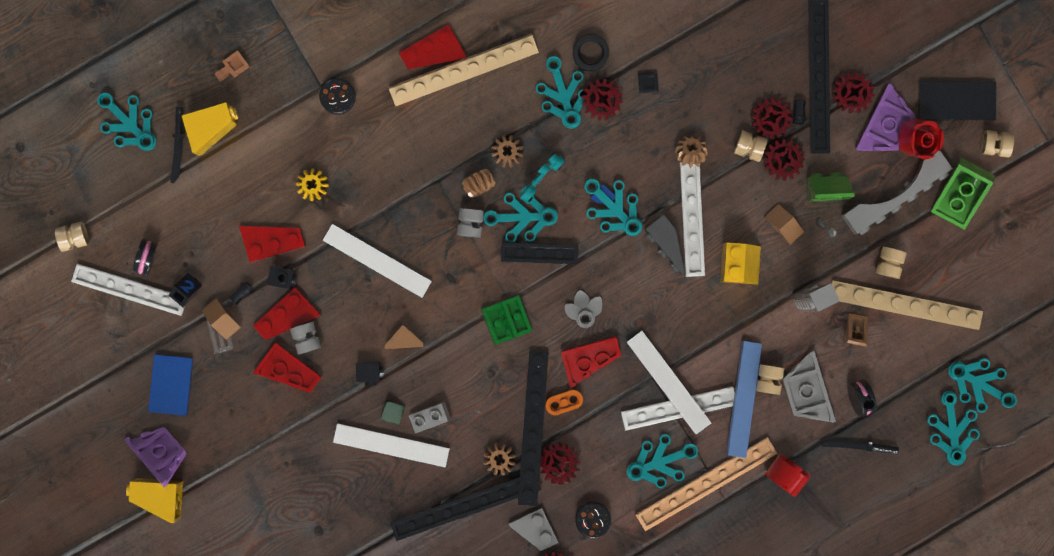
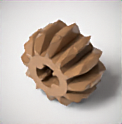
M692 134L690 139L684 136L683 141H678L675 153L677 161H682L683 166L689 164L691 169L693 164L699 167L700 162H705L708 150L706 142H701L700 137L694 139Z
M503 135L502 143L498 139L495 140L499 147L492 146L493 150L498 151L492 153V157L499 156L495 163L498 164L503 160L502 167H505L506 162H509L511 168L513 167L512 160L517 164L520 163L516 156L523 157L522 153L517 152L523 150V146L516 147L520 140L517 139L512 143V135H510L509 141H506V137ZM507 147L508 149V147H511L512 155L508 156L507 154V156H504L503 148Z
M488 169L475 172L462 182L465 193L471 198L487 192L496 184L492 173Z
M495 443V451L489 446L488 451L492 454L484 453V457L490 458V460H485L483 463L484 465L491 464L487 471L495 468L494 475H497L498 470H501V475L503 476L505 475L504 468L509 472L512 470L508 464L515 465V462L509 459L515 458L516 455H508L512 448L509 447L505 451V443L502 444L501 449H499L498 443ZM498 454H501L505 462L501 461V464H497V460L494 457H498Z

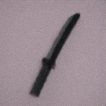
M176 107L175 111L176 131L173 134L175 139L171 183L176 182L180 173L182 140L185 138V134H182L183 107Z
M827 440L821 443L822 447L867 450V452L876 451L896 455L899 453V447L874 444L872 441L867 443Z

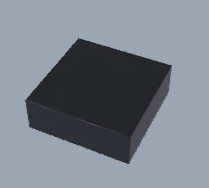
M657 73L638 74L639 94L659 92Z

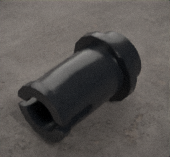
M794 100L793 117H791L793 118V124L802 125L806 121V101Z
M247 281L241 282V286L229 296L236 305H239L248 294H252L254 288Z

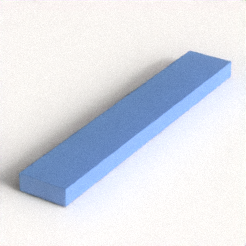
M742 341L726 452L728 456L747 457L762 348L760 343Z

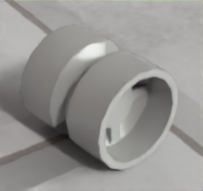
M459 208L458 219L461 223L457 226V235L481 238L482 227L480 223L483 222L484 211Z
M314 322L290 329L293 340L297 341L295 347L298 355L322 347L319 337L315 336L317 331Z

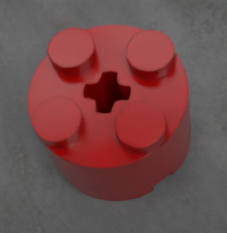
M914 118L901 124L898 137L899 150L916 158L931 159L937 151L942 149L944 133L936 122Z
M782 453L777 456L765 473L769 479L794 497L799 494L811 477L809 473Z

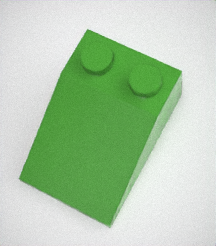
M960 158L931 212L965 230L993 185L995 175Z
M841 172L830 173V177H823V173L811 174V177L806 179L807 202L846 200L855 197L848 176H842Z

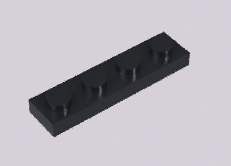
M502 243L501 262L578 265V245Z

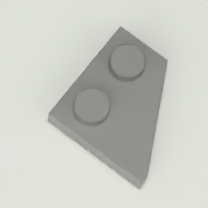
M542 507L509 523L513 530L540 551L558 543Z

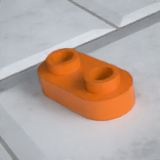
M569 390L551 396L546 401V410L551 415H559L577 409L583 403L582 394L577 390ZM571 396L577 397V401L575 403L570 402L569 399ZM553 402H557L559 404V407L557 409H553L551 407V404Z

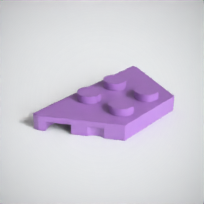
M887 84L855 150H899L898 137L901 124L914 119L915 115L906 106L902 97L893 89L892 84Z
M165 427L155 429L152 432L141 433V437L131 439L127 437L124 439L130 449L163 487L167 486L186 455L183 447Z

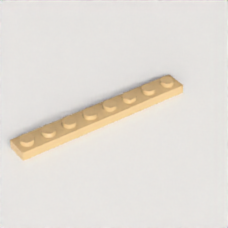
M531 33L388 88L395 106L539 52Z
M838 281L831 282L840 300L839 302L975 330L980 329L983 311Z

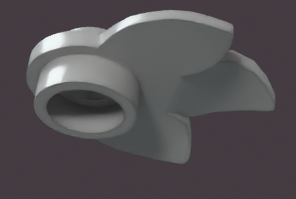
M581 290L576 293L574 304L565 305L566 315L576 320L577 324L582 328L591 327L595 322V316L602 311L601 297H595L590 300L588 295ZM583 315L589 316L588 322L582 321Z

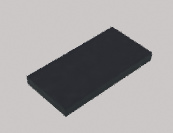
M919 81L918 118L924 120L995 121L996 82Z

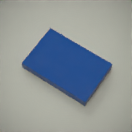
M154 355L148 412L188 415L193 358Z

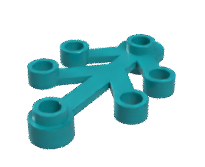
M556 56L549 57L546 61V67L553 73L558 92L548 88L544 83L536 85V92L539 95L544 94L562 103L564 111L554 107L550 101L542 103V110L545 113L550 112L562 118V123L565 127L569 129L576 128L581 122L579 111L582 108L581 104L585 100L581 99L580 93L584 92V89L578 92V100L573 108L571 107L570 99L578 84L582 82L583 73L575 71L572 75V81L566 90L559 70L561 68V60ZM555 61L557 63V67L552 68L550 66V63ZM580 74L581 79L578 81L575 80L574 75ZM540 85L545 87L544 92L538 91ZM548 103L551 105V109L545 110L543 106ZM569 116H574L575 121L573 123L568 121Z
M102 93L98 96L97 102L99 106L109 109L123 123L110 124L104 122L101 124L100 130L105 134H110L111 132H132L137 137L124 138L123 136H116L114 138L115 146L122 148L125 145H138L143 151L154 149L156 137L151 133L153 112L150 109L142 110V132L137 127V106L140 104V99L137 96L131 95L128 97L129 118L114 104V98L111 94ZM105 98L110 99V102L107 105L104 104ZM132 98L137 99V102L134 105L131 104ZM146 111L150 112L149 118L144 117ZM105 125H109L110 127L109 131L105 132L103 129ZM119 138L123 139V143L121 145L117 144V140ZM146 138L150 139L149 145L144 144Z
M554 154L548 160L550 165L548 166L545 163L538 171L540 176L537 175L531 181L532 185L527 184L520 191L522 195L520 199L528 202L537 191L534 187L543 180V177L551 169L557 171L566 160L561 155Z
M588 179L584 184L585 191L589 194H595L609 209L596 210L595 208H589L586 211V216L589 219H595L596 217H618L623 223L610 224L608 221H603L600 224V230L605 233L624 230L630 236L638 235L642 231V222L637 218L636 210L638 196L636 194H629L626 198L629 204L628 217L623 212V190L625 185L622 181L617 180L613 183V189L615 190L614 203L600 189V184L597 180ZM618 182L622 184V188L620 190H617L615 188V185ZM589 183H594L595 189L590 190L588 188ZM630 196H635L636 201L634 203L629 202ZM590 210L595 211L596 214L594 217L589 216L588 213ZM604 223L609 225L608 230L602 229ZM631 223L636 224V228L634 230H630L629 225Z
M507 193L504 196V202L511 205L520 214H497L495 211H487L484 214L483 220L488 226H494L498 222L520 221L512 231L506 233L505 239L509 243L516 241L517 235L530 221H539L532 230L527 231L524 235L526 241L533 242L536 235L545 225L551 226L557 222L558 213L552 207L542 206L534 198V195L530 202H526L523 199L526 204H531L539 212L530 213L515 199L514 194ZM508 195L513 197L512 202L506 201ZM551 213L552 219H545V214ZM489 215H493L495 217V220L493 222L488 221L487 218ZM510 233L515 235L512 241L507 238ZM528 233H533L534 238L532 240L527 239L526 235Z
M982 358L978 362L968 365L957 361L949 366V376L957 381L960 392L958 399L960 402L968 403L971 400V395L966 389L965 380L971 383L976 400L975 410L977 412L984 413L988 408L984 402L981 389L999 399L1003 407L1012 408L1016 405L1017 398L1013 393H1003L985 383L995 379H1005L1007 376L1005 369L997 368L994 372L979 376H973L968 373L978 369L987 370L990 367L988 359ZM982 361L987 362V366L985 368L981 367ZM957 367H959L961 370L960 374L958 375L955 374V369ZM1000 370L1003 371L1002 377H998L997 375L998 371ZM963 394H967L968 396L967 400L965 401L962 400ZM1007 396L1010 397V402L1008 404H1006L1004 401L1005 397ZM980 403L984 404V409L981 411L978 409Z
M945 391L941 394L940 401L946 406L948 427L939 421V417L934 414L929 415L926 421L929 425L936 427L950 438L951 446L942 441L941 436L936 433L929 436V442L946 452L948 462L957 466L964 463L966 460V449L973 440H977L980 437L978 430L969 429L967 437L959 445V436L971 421L977 419V413L974 410H967L964 418L957 425L954 409L957 396L952 391ZM948 395H951L953 398L951 402L946 400ZM969 412L974 413V417L972 419L968 418ZM931 417L936 418V422L934 424L930 423ZM972 431L976 432L975 438H971L970 433ZM934 436L938 437V442L936 443L932 441ZM956 452L960 454V457L957 460L954 459V454Z
M662 434L659 437L660 443L652 461L644 464L648 452L652 451L653 444L650 441H644L641 444L642 450L637 461L630 463L627 467V476L633 481L645 479L654 483L658 488H664L667 484L664 477H656L647 472L656 469L680 482L685 477L682 470H674L665 466V464L684 457L693 459L697 456L698 449L694 444L688 443L683 446L682 450L662 457L666 446L671 442L668 434ZM667 436L668 442L662 443V437ZM645 443H649L651 445V448L649 450L644 449L643 446ZM689 447L693 448V453L687 454L686 449ZM634 468H639L640 472L639 474L634 475L632 473V470ZM677 472L682 473V477L680 479L675 478V474ZM659 479L664 480V484L662 486H659L657 484V481Z

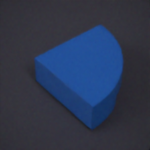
M603 184L600 189L612 201L615 200V195ZM595 194L590 198L594 202L603 203Z

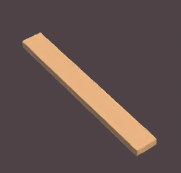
M766 437L748 448L746 458L733 456L635 515L644 530L647 531L778 453L769 438Z

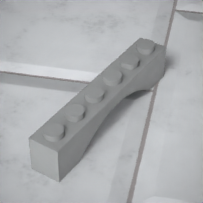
M937 151L933 158L920 161L913 180L898 196L880 204H858L844 213L842 217L854 235L858 233L863 235L871 229L869 227L874 222L879 224L885 220L887 213L890 211L895 213L901 209L903 202L907 200L909 203L917 198L918 195L916 193L922 189L924 192L934 186L932 182L937 179L940 181L950 175L948 171L953 168L942 152Z
M831 283L820 287L814 284L795 293V299H793L796 308L802 312H819L840 301Z

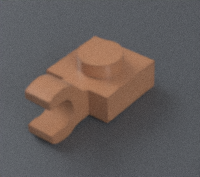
M236 51L222 61L225 67L217 71L215 75L220 82L229 74L235 78L248 69L249 65L239 51Z

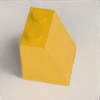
M222 103L182 115L192 153L198 156L203 155L237 125L236 119H239L236 108H233L228 103Z
M741 243L722 244L720 282L758 285L761 246Z
M137 478L130 481V484H127L126 496H129V502L169 523H175L181 519L183 481L170 480L167 486L163 487L157 479Z

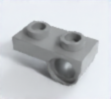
M445 402L409 415L415 434L452 420Z

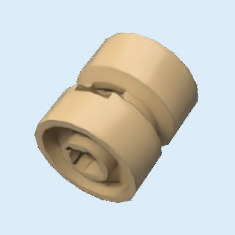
M742 130L737 140L734 154L742 157L748 155L749 159L760 162L768 139L761 136L754 138L752 133Z
M985 130L981 142V153L991 156L997 153L999 157L1009 158L1013 151L1014 134L1008 132L998 134L997 131Z
M83 221L71 224L70 228L66 225L55 228V237L61 252L72 250L74 246L79 248L89 245V237Z
M882 247L880 254L882 261L878 262L875 273L900 279L902 273L900 265L904 264L907 253L893 248Z
M760 364L758 375L761 378L757 380L756 391L780 395L782 388L780 380L783 379L785 368Z

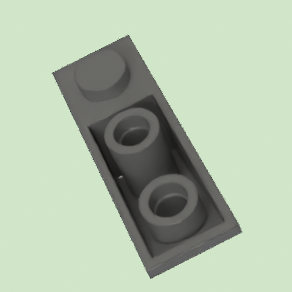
M662 215L645 229L647 232L645 236L651 243L655 242L658 245L657 251L663 258L667 257L671 261L669 266L675 273L683 274L684 267L676 229L666 216Z

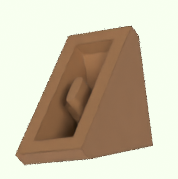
M779 204L764 216L789 245L804 233L795 218Z
M217 298L202 309L210 325L226 340L241 328Z
M849 313L843 342L867 346L868 317Z
M402 325L385 344V349L424 347V342L405 325Z

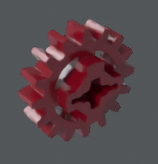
M849 72L846 74V78L844 76L840 77L841 83L835 82L838 88L832 90V92L836 93L833 100H838L836 106L842 105L843 112L849 109V114H852L854 110L858 114L861 112L860 108L866 110V104H872L869 98L875 96V94L870 93L874 86L868 85L871 80L865 81L864 74L858 77V72H855L853 76ZM850 81H858L860 84H853ZM842 87L845 90L843 97L841 96ZM860 88L854 96L847 98L853 90ZM864 89H865V92H866L865 99H864L863 96H862V93H863V90H864ZM848 101L854 102V103L857 104V105H856V106H852V105L847 104V102H848Z
M598 79L595 80V85L590 82L588 84L590 89L585 88L583 91L586 95L581 96V99L585 100L581 106L587 107L585 113L591 112L590 118L597 116L598 121L602 119V116H604L605 120H609V114L615 117L614 111H620L621 109L618 107V104L623 103V101L619 100L622 93H617L619 86L613 88V81L606 84V79H603L602 83ZM599 87H604V88H607L608 91H607V92L601 91V90L598 89V88H599ZM592 93L593 103L590 104V95ZM604 96L606 98L604 103H599L600 97ZM612 96H614V104H613V107H612V104H611V97H612ZM596 108H601V109H603V110L606 111V112H604V113L598 112V111H596L595 109H596Z
M774 97L771 98L770 102L766 98L763 99V105L758 102L756 105L759 109H753L752 112L755 115L750 117V119L755 120V123L751 126H757L758 128L755 133L757 134L761 131V137L768 135L769 140L773 138V135L777 139L780 138V132L785 135L787 133L785 128H791L788 122L793 120V118L788 117L792 112L791 110H786L788 104L782 106V100L779 99L775 102ZM772 106L779 108L781 111L773 110ZM764 108L765 114L763 118L759 119L760 112ZM770 114L775 117L779 116L773 121L774 123L772 121H765ZM784 118V123L782 127L779 129L780 126L778 123L780 119ZM762 126L770 127L771 131L764 129Z
M782 139L781 144L775 141V147L769 145L768 149L770 152H764V155L768 156L763 160L764 163L768 164L764 169H770L769 176L775 174V180H778L780 176L783 181H786L787 176L790 179H794L793 173L799 175L798 168H804L800 164L802 161H805V158L800 156L804 151L797 150L799 144L792 146V140L788 144H786L785 139ZM785 147L780 154L774 152L778 148ZM792 151L794 152V154H795V156H796V160L793 159V157H792V155H791V152H792ZM786 154V160L788 161V163H785L782 166V160H780V158H782ZM771 160L775 161L777 165L776 169L773 167ZM786 167L794 168L790 172L783 173Z
M556 443L555 446L549 445L550 450L544 449L545 456H541L543 463H540V467H543V470L540 473L546 474L545 480L551 479L552 484H556L557 481L559 485H563L564 481L570 483V477L576 478L574 472L580 471L576 467L578 464H581V461H576L579 454H573L575 449L573 447L568 449V444L561 445V443ZM559 451L565 452L567 456H562ZM552 472H557L561 477L555 476Z

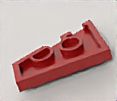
M449 25L399 52L408 70L467 58Z
M239 226L250 263L306 247L300 228Z
M295 287L253 327L265 340H268L322 315Z
M616 336L560 351L570 388L621 356Z
M277 342L253 372V374L309 393L322 378Z

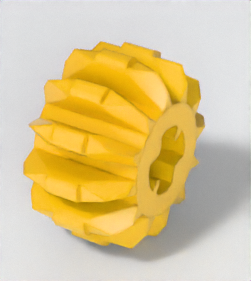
M313 168L310 171V175L307 170H304L303 172L306 177L298 176L302 183L297 182L296 186H302V188L297 192L299 194L305 192L302 197L303 199H306L310 194V201H314V195L320 200V192L324 195L327 194L322 189L323 187H329V184L322 183L327 180V177H321L322 171L320 170L316 175ZM315 180L317 187L309 190L308 182Z

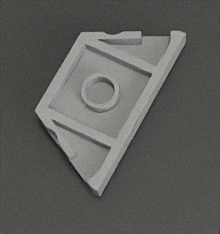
M811 351L782 379L793 416L834 423L836 420L815 351Z

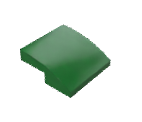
M519 296L481 309L494 345L532 332Z

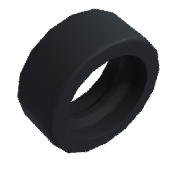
M587 34L580 37L573 47L575 64L585 71L594 72L601 69L609 57V48L606 41L595 34ZM595 42L601 47L602 56L597 63L587 64L581 59L580 48L584 43Z

